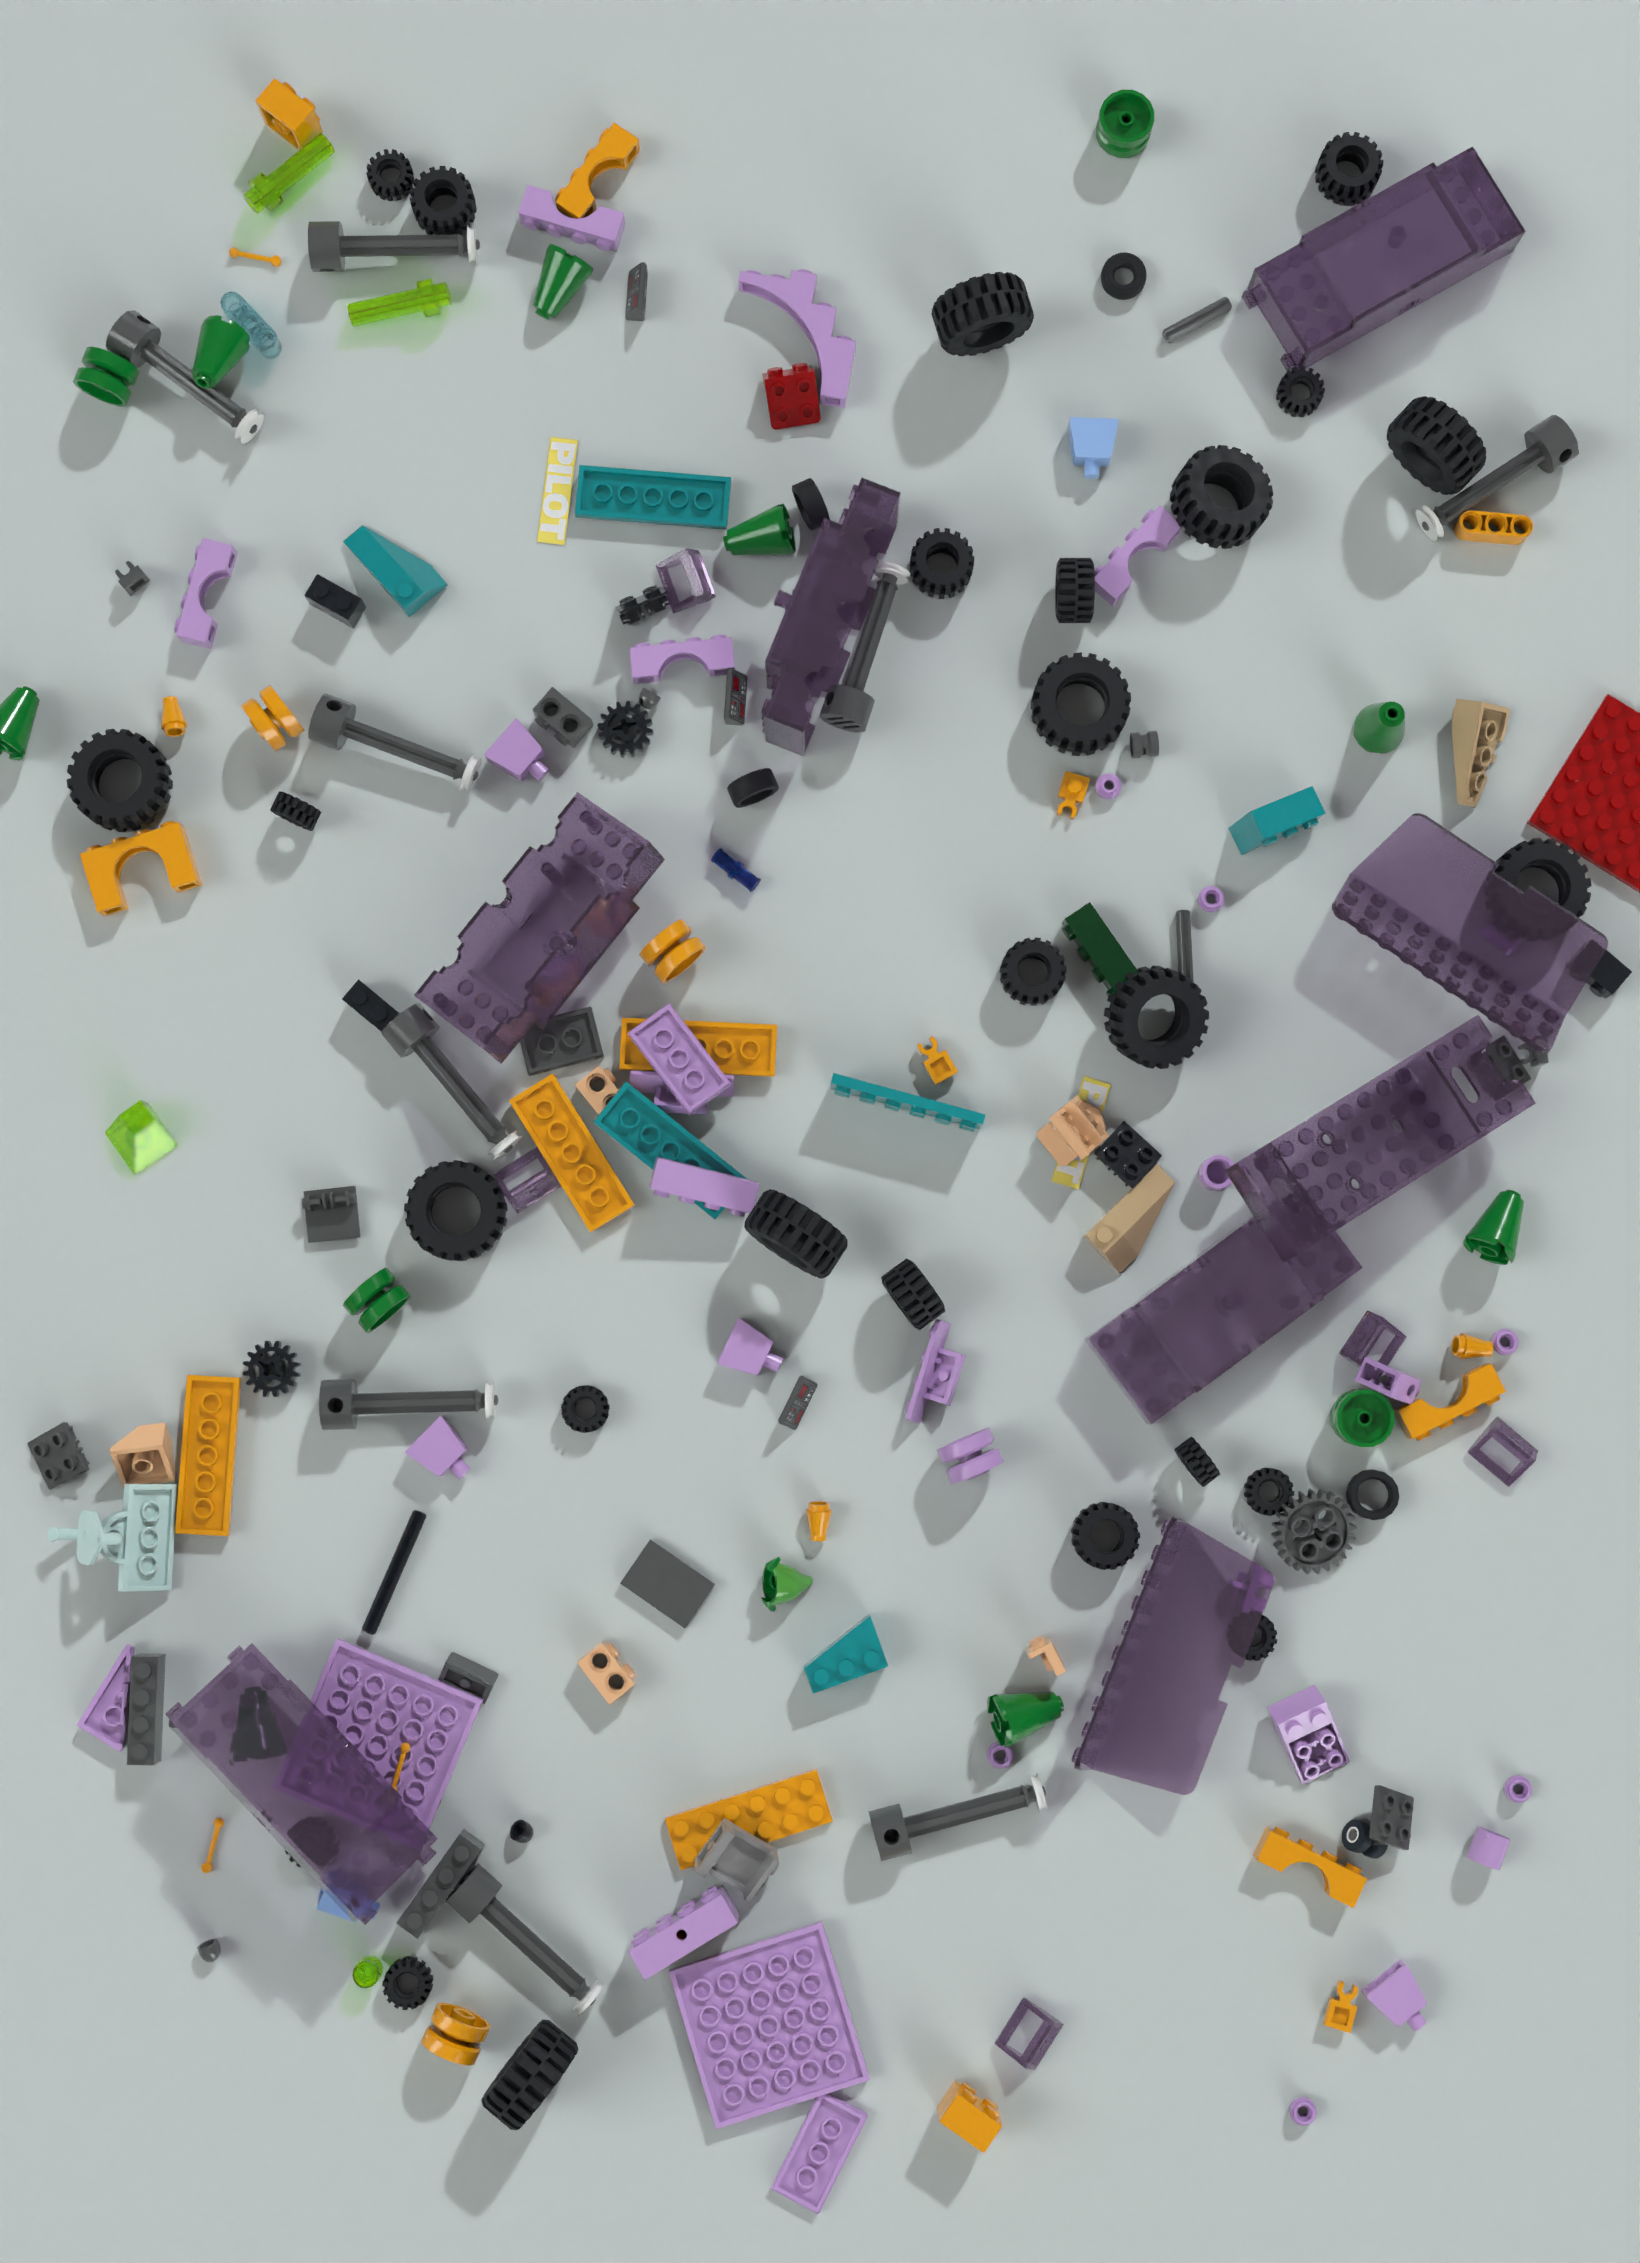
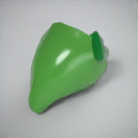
M780 1557L765 1564L762 1576L764 1597H761L765 1606L773 1612L776 1610L775 1605L795 1599L808 1589L813 1582L812 1577L806 1576L788 1565L779 1563Z

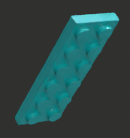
M579 465L575 517L727 530L731 477Z
M833 1073L830 1089H833L835 1091L834 1094L849 1098L850 1094L859 1096V1101L874 1105L875 1101L885 1103L884 1108L893 1111H899L900 1108L910 1110L909 1115L919 1118L929 1115L935 1117L934 1121L944 1125H949L950 1122L960 1124V1129L974 1132L982 1127L986 1115Z
M626 1081L593 1121L652 1170L657 1156L747 1179ZM697 1200L694 1202L715 1220L725 1208L720 1206L718 1211L704 1207L705 1202Z

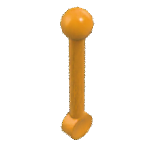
M235 247L229 250V255L233 258L240 256L270 262L275 267L281 265V259L277 255L266 257L238 251Z
M404 1742L400 1745L401 1754L392 1785L386 1792L389 1797H395L398 1793L396 1786L406 1753L410 1751L409 1743Z
M222 1818L214 1820L215 1829L207 1859L201 1866V1870L204 1873H209L213 1869L211 1861L219 1830L224 1825Z

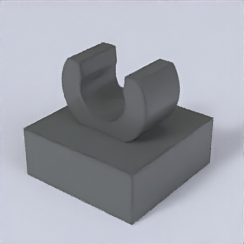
M127 561L126 564L130 571L123 575L117 569L115 573L120 579L118 581L120 585L132 596L148 583L150 579L138 565L135 567L131 562Z
M1545 1037L1534 1038L1528 1041V1043L1518 1046V1050L1526 1049L1529 1051V1057L1521 1059L1520 1063L1528 1064L1531 1062L1532 1067L1543 1066L1549 1063Z

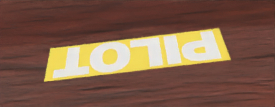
M550 437L537 542L565 545L578 440Z
M1084 1076L1078 1096L1080 1099L1099 1107L1103 1112L1111 1084ZM1089 1154L1082 1160L1077 1156L1066 1166H1060L1057 1163L1051 1181L1078 1190Z

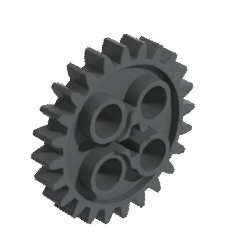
M1309 1488L1307 1496L1298 1491L1299 1499L1295 1500L1290 1496L1291 1504L1289 1506L1281 1504L1285 1510L1284 1513H1275L1280 1521L1272 1523V1526L1278 1529V1531L1271 1533V1536L1277 1540L1273 1543V1546L1279 1550L1278 1556L1284 1559L1288 1566L1292 1565L1296 1571L1302 1568L1306 1574H1309L1312 1568L1316 1574H1319L1320 1567L1322 1566L1328 1572L1330 1571L1329 1563L1332 1562L1334 1565L1339 1566L1337 1558L1340 1556L1346 1559L1347 1557L1343 1551L1345 1549H1353L1348 1544V1541L1356 1540V1537L1350 1533V1531L1357 1529V1526L1350 1523L1355 1519V1516L1348 1513L1351 1508L1347 1504H1343L1344 1500L1339 1496L1336 1497L1331 1491L1326 1494L1323 1489L1319 1488L1316 1494L1314 1490ZM1326 1510L1325 1516L1318 1519L1320 1512ZM1302 1520L1300 1527L1294 1529L1295 1523ZM1330 1534H1334L1333 1539L1326 1543L1327 1537ZM1310 1543L1308 1550L1302 1552L1304 1545Z

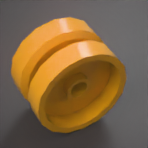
M268 685L260 691V698L267 706L264 710L252 698L241 705V707L251 719L249 722L262 739H266L271 747L278 751L286 745V739L279 731L281 727L293 738L305 730L272 686Z
M683 919L674 922L661 931L639 954L648 966L657 964L654 974L662 984L681 974L706 950V947L698 937L689 938L691 929Z
M437 2003L431 2017L434 2025L427 2027L421 2043L430 2052L443 2059L461 2065H474L481 2051L478 2043L485 2041L491 2027L490 2024L481 2016L463 2007L449 2003Z

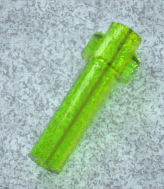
M320 133L267 176L260 172L248 181L250 189L243 194V197L249 207L258 214L264 208L271 212L282 204L283 198L281 195L335 153L330 141Z
M433 278L417 281L416 289L349 303L347 308L353 327L418 312H423L425 317L440 315L441 307L452 305V300L447 282L435 284Z

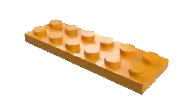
M622 1018L620 1070L655 1072L628 1036V1032L646 1019ZM683 1020L724 1075L775 1077L777 1025Z
M553 1073L509 1100L590 1233L635 1206Z
M187 1375L175 1533L230 1536L241 1378Z
M817 1769L665 1817L680 1870L695 1866V1857L724 1818L766 1843L833 1822Z

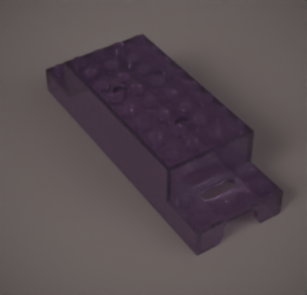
M1479 1015L1225 1170L1283 1262L1297 1256L1536 1104L1522 1081L1512 1080L1506 1082L1489 1059L1485 1049L1491 1044L1493 1036ZM1453 1067L1462 1070L1478 1096L1476 1103L1468 1101L1451 1073ZM1393 1120L1399 1122L1402 1127V1133L1395 1130L1392 1124ZM1325 1134L1330 1138V1144L1323 1141ZM1353 1179L1358 1182L1359 1188L1352 1186L1351 1182Z

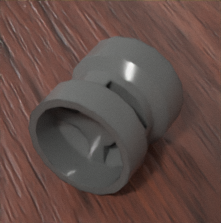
M1148 731L1147 734L1143 735L1138 732L1130 733V751L1133 759L1141 758L1142 755H1149L1150 757L1159 756L1157 731Z

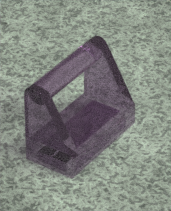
M685 548L656 564L662 585L668 592L666 596L673 613L708 602L716 597L699 550ZM682 563L693 595L680 602L667 568Z
M535 1147L493 1174L507 1200L517 1213H520L561 1187L538 1147ZM538 1158L544 1169L509 1190L504 1179Z
M1367 1310L1339 1354L1360 1368L1364 1358L1367 1357L1383 1331L1387 1330L1394 1335V1338L1378 1362L1389 1365L1407 1336L1384 1317Z
M1497 1416L1467 1453L1509 1487L1536 1461L1538 1450ZM1491 1437L1521 1461L1511 1474H1508L1480 1450Z
M1023 1997L995 2041V2045L1025 2069L1036 2070L1064 2024ZM1029 2009L1044 2021L1023 2054H1021L1007 2043Z

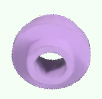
M1103 774L1096 782V792L1104 799H1113L1121 791V781L1114 774ZM1111 782L1113 789L1107 790L1104 787V783Z
M1208 886L1199 893L1198 903L1204 911L1215 912L1222 907L1224 895L1219 888ZM1209 895L1213 896L1215 903L1209 904L1206 897Z
M1509 1329L1498 1330L1492 1337L1493 1349L1498 1354L1510 1355L1518 1347V1337ZM1503 1337L1508 1339L1506 1347L1500 1344V1340Z
M997 1741L989 1747L987 1757L992 1766L1001 1769L1008 1767L1012 1763L1014 1752L1011 1746L1004 1748ZM998 1750L1005 1751L1003 1759L996 1758L995 1754Z
M1515 1775L1506 1781L1504 1791L1511 1801L1522 1803L1530 1797L1532 1787L1525 1777ZM1516 1784L1521 1785L1519 1793H1514L1513 1791Z
M1299 2097L1291 2103L1289 2113L1296 2124L1305 2126L1315 2120L1317 2110L1315 2104L1310 2099ZM1300 2107H1307V2112L1305 2114H1298V2109Z

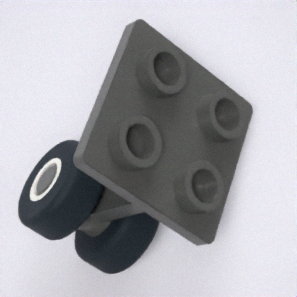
M1375 1785L1371 1825L1369 1826L1368 1823L1358 1819L1349 1821L1342 1831L1344 1847L1349 1851L1362 1853L1364 1856L1373 1859L1380 1858L1386 1852L1388 1845L1401 1850H1409L1414 1798L1387 1787Z

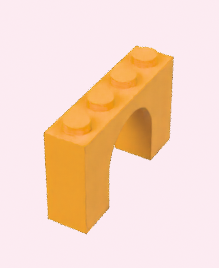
M168 821L161 824V828L152 831L151 829L140 830L135 833L136 836L127 839L126 837L115 838L111 840L109 845L90 846L86 849L87 852L81 853L80 857L97 912L107 916L129 909L121 885L120 874L127 859L139 852L149 851L160 855L164 862L171 887L179 893L202 885L184 826L179 822Z

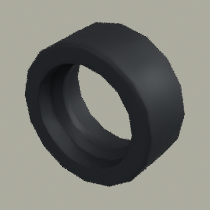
M812 478L793 485V496L807 527L813 531L830 523L825 502Z
M770 768L750 772L734 780L727 787L736 808L758 803L773 795L779 789Z
M1372 1469L1364 1470L1354 1475L1348 1483L1346 1491L1347 1503L1352 1511L1362 1518L1371 1520L1384 1519L1391 1515L1398 1505V1486L1394 1479L1385 1472ZM1366 1480H1379L1387 1488V1502L1378 1510H1368L1361 1506L1358 1501V1488Z

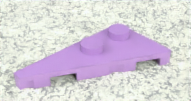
M127 1644L77 1724L78 1727L119 1752L125 1747L130 1697L131 1656H134L135 1648L130 1644Z

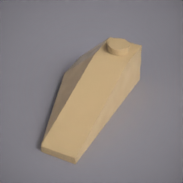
M1456 699L1455 707L1452 711L1451 727L1457 804L1471 807L1477 806L1487 781L1486 770L1490 763L1494 764L1497 757L1494 754L1498 742H1503L1510 708L1480 701Z
M1157 1164L1083 1236L1119 1274L1139 1255L1175 1184Z

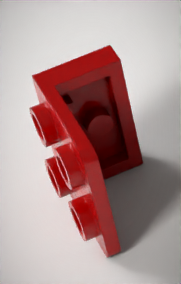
M798 363L792 365V369L782 370V367L767 369V373L762 374L770 423L773 429L813 424L821 420L815 372L812 365L807 366V363Z

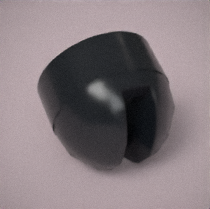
M517 1820L510 1829L511 1839L518 1843L529 1842L534 1834L532 1826L524 1820Z

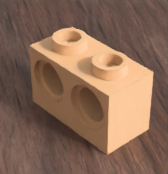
M600 1066L596 1067L575 1084L598 1115L618 1091V1088L613 1084L617 1079L608 1068L603 1071ZM595 1079H603L605 1086L603 1090L595 1092L591 1089L592 1082Z
M603 1640L583 1656L577 1664L610 1705L635 1685L634 1677H636V1674L627 1663L623 1665L617 1658L620 1653L611 1642L607 1645ZM598 1653L604 1654L608 1659L607 1665L605 1667H598L594 1663V1655ZM618 1674L622 1676L624 1685L621 1688H615L610 1684V1677L612 1675Z

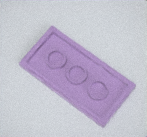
M670 1003L628 1032L630 1039L689 1116L731 1086L730 1081Z
M830 2093L816 2097L771 2185V2189L819 2214L868 2117V2113Z

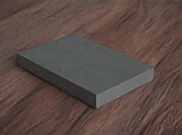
M591 1006L516 1025L529 1076L604 1057Z
M651 1539L620 1583L683 1628H686L715 1585V1583Z

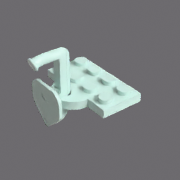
M124 1484L122 1511L113 1512L101 1523L96 1511L83 1510L79 1516L78 1528H57L53 1526L48 1529L47 1538L50 1542L77 1540V1558L81 1564L93 1565L99 1553L108 1561L118 1563V1591H171L178 1484Z

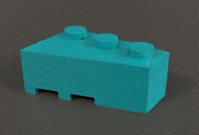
M1313 786L1250 811L1228 829L1240 854L1244 855L1261 846H1269L1278 841V838L1282 836L1288 838L1298 833V829L1302 827L1307 830L1319 824L1317 819L1326 814Z
M870 1613L804 1665L813 1694L888 1667Z

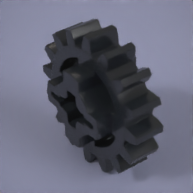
M618 701L616 702V709L608 706L609 714L600 715L604 723H598L597 725L598 729L603 731L598 736L600 740L606 739L603 742V747L606 749L611 746L612 755L620 751L621 758L625 757L626 752H630V755L635 757L634 750L638 749L640 752H644L643 743L647 745L651 743L647 736L653 735L654 732L653 729L647 727L653 725L652 719H646L648 716L647 710L640 713V704L637 703L632 708L630 701H627L625 706L622 707ZM626 714L634 715V716H636L637 718H636V719H632V718L626 716ZM615 717H617V720L614 723V725L609 726L611 721ZM627 725L629 728V733L627 734L623 732L622 726ZM642 731V734L639 737V739L636 742H634L633 740L635 739L636 735L641 733ZM617 739H618V740L624 742L625 745L618 744V743L614 742L613 740H617Z
M265 1341V1348L260 1344L255 1345L257 1352H248L247 1354L251 1360L243 1362V1365L248 1366V1370L243 1372V1375L250 1376L246 1384L255 1385L254 1393L263 1390V1397H268L270 1391H272L273 1397H279V1390L284 1394L289 1393L287 1386H296L297 1384L293 1378L301 1376L299 1372L295 1371V1368L301 1366V1363L294 1362L293 1360L298 1354H289L291 1346L285 1345L281 1348L280 1341H276L273 1347L270 1341ZM270 1351L277 1352L272 1358L262 1356ZM286 1360L289 1367L288 1373L285 1371L284 1365ZM266 1364H276L274 1369L278 1374H268L270 1369ZM256 1366H258L260 1375L258 1376V1378L255 1372ZM272 1380L282 1382L274 1387L267 1386Z

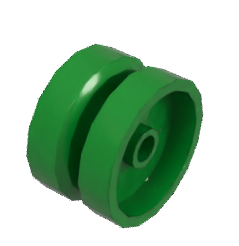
M1119 90L1110 94L1104 100L1096 125V138L1100 147L1107 154L1117 158H1130L1138 155L1147 146L1154 124V109L1151 102L1142 93L1134 90Z
M87 347L81 360L85 367L78 368L73 383L80 390L100 401L125 407L131 395L127 386H134L140 373L139 370L132 363L112 352L97 347Z
M388 1268L378 1271L363 1282L343 1303V1307L350 1315H358L363 1312L358 1324L366 1333H370L381 1326L411 1297L402 1285L390 1289L396 1278Z
M1352 1389L1341 1394L1334 1402L1331 1410V1425L1335 1434L1342 1441L1353 1446L1374 1447L1383 1443L1391 1434L1395 1424L1394 1410L1390 1402L1381 1393L1369 1389ZM1365 1413L1363 1417L1366 1418L1364 1423L1360 1421V1415Z

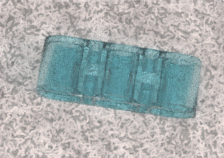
M233 291L225 293L221 298L220 304L228 320L237 322L245 329L250 337L249 342L265 358L272 359L279 356L282 344L275 331L241 295ZM232 305H239L236 310H229ZM250 322H256L253 328H246ZM274 340L270 346H263L265 341Z

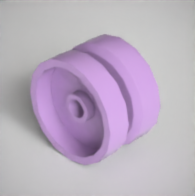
M989 1427L937 1449L942 1463L959 1460V1463L949 1467L946 1471L951 1484L978 1477L1004 1462L999 1449L993 1448L985 1452L981 1451V1449L991 1445L994 1441Z

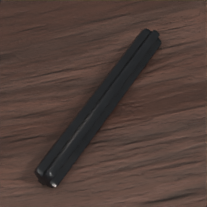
M414 1510L410 1516L362 1626V1630L365 1633L374 1635L380 1625L426 1519V1514L421 1511Z

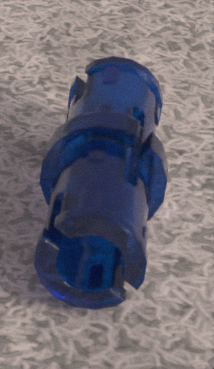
M722 848L718 849L711 858L712 863L714 862L728 873L727 877L731 880H737L750 892H753L759 885L761 879L746 869L743 862L740 860L737 862L724 852Z

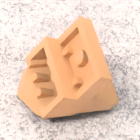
M1078 1095L1049 1118L1050 1122L1037 1132L1038 1139L1060 1166H1066L1077 1156L1082 1160L1109 1137V1134L1106 1132L1101 1109L1080 1099Z

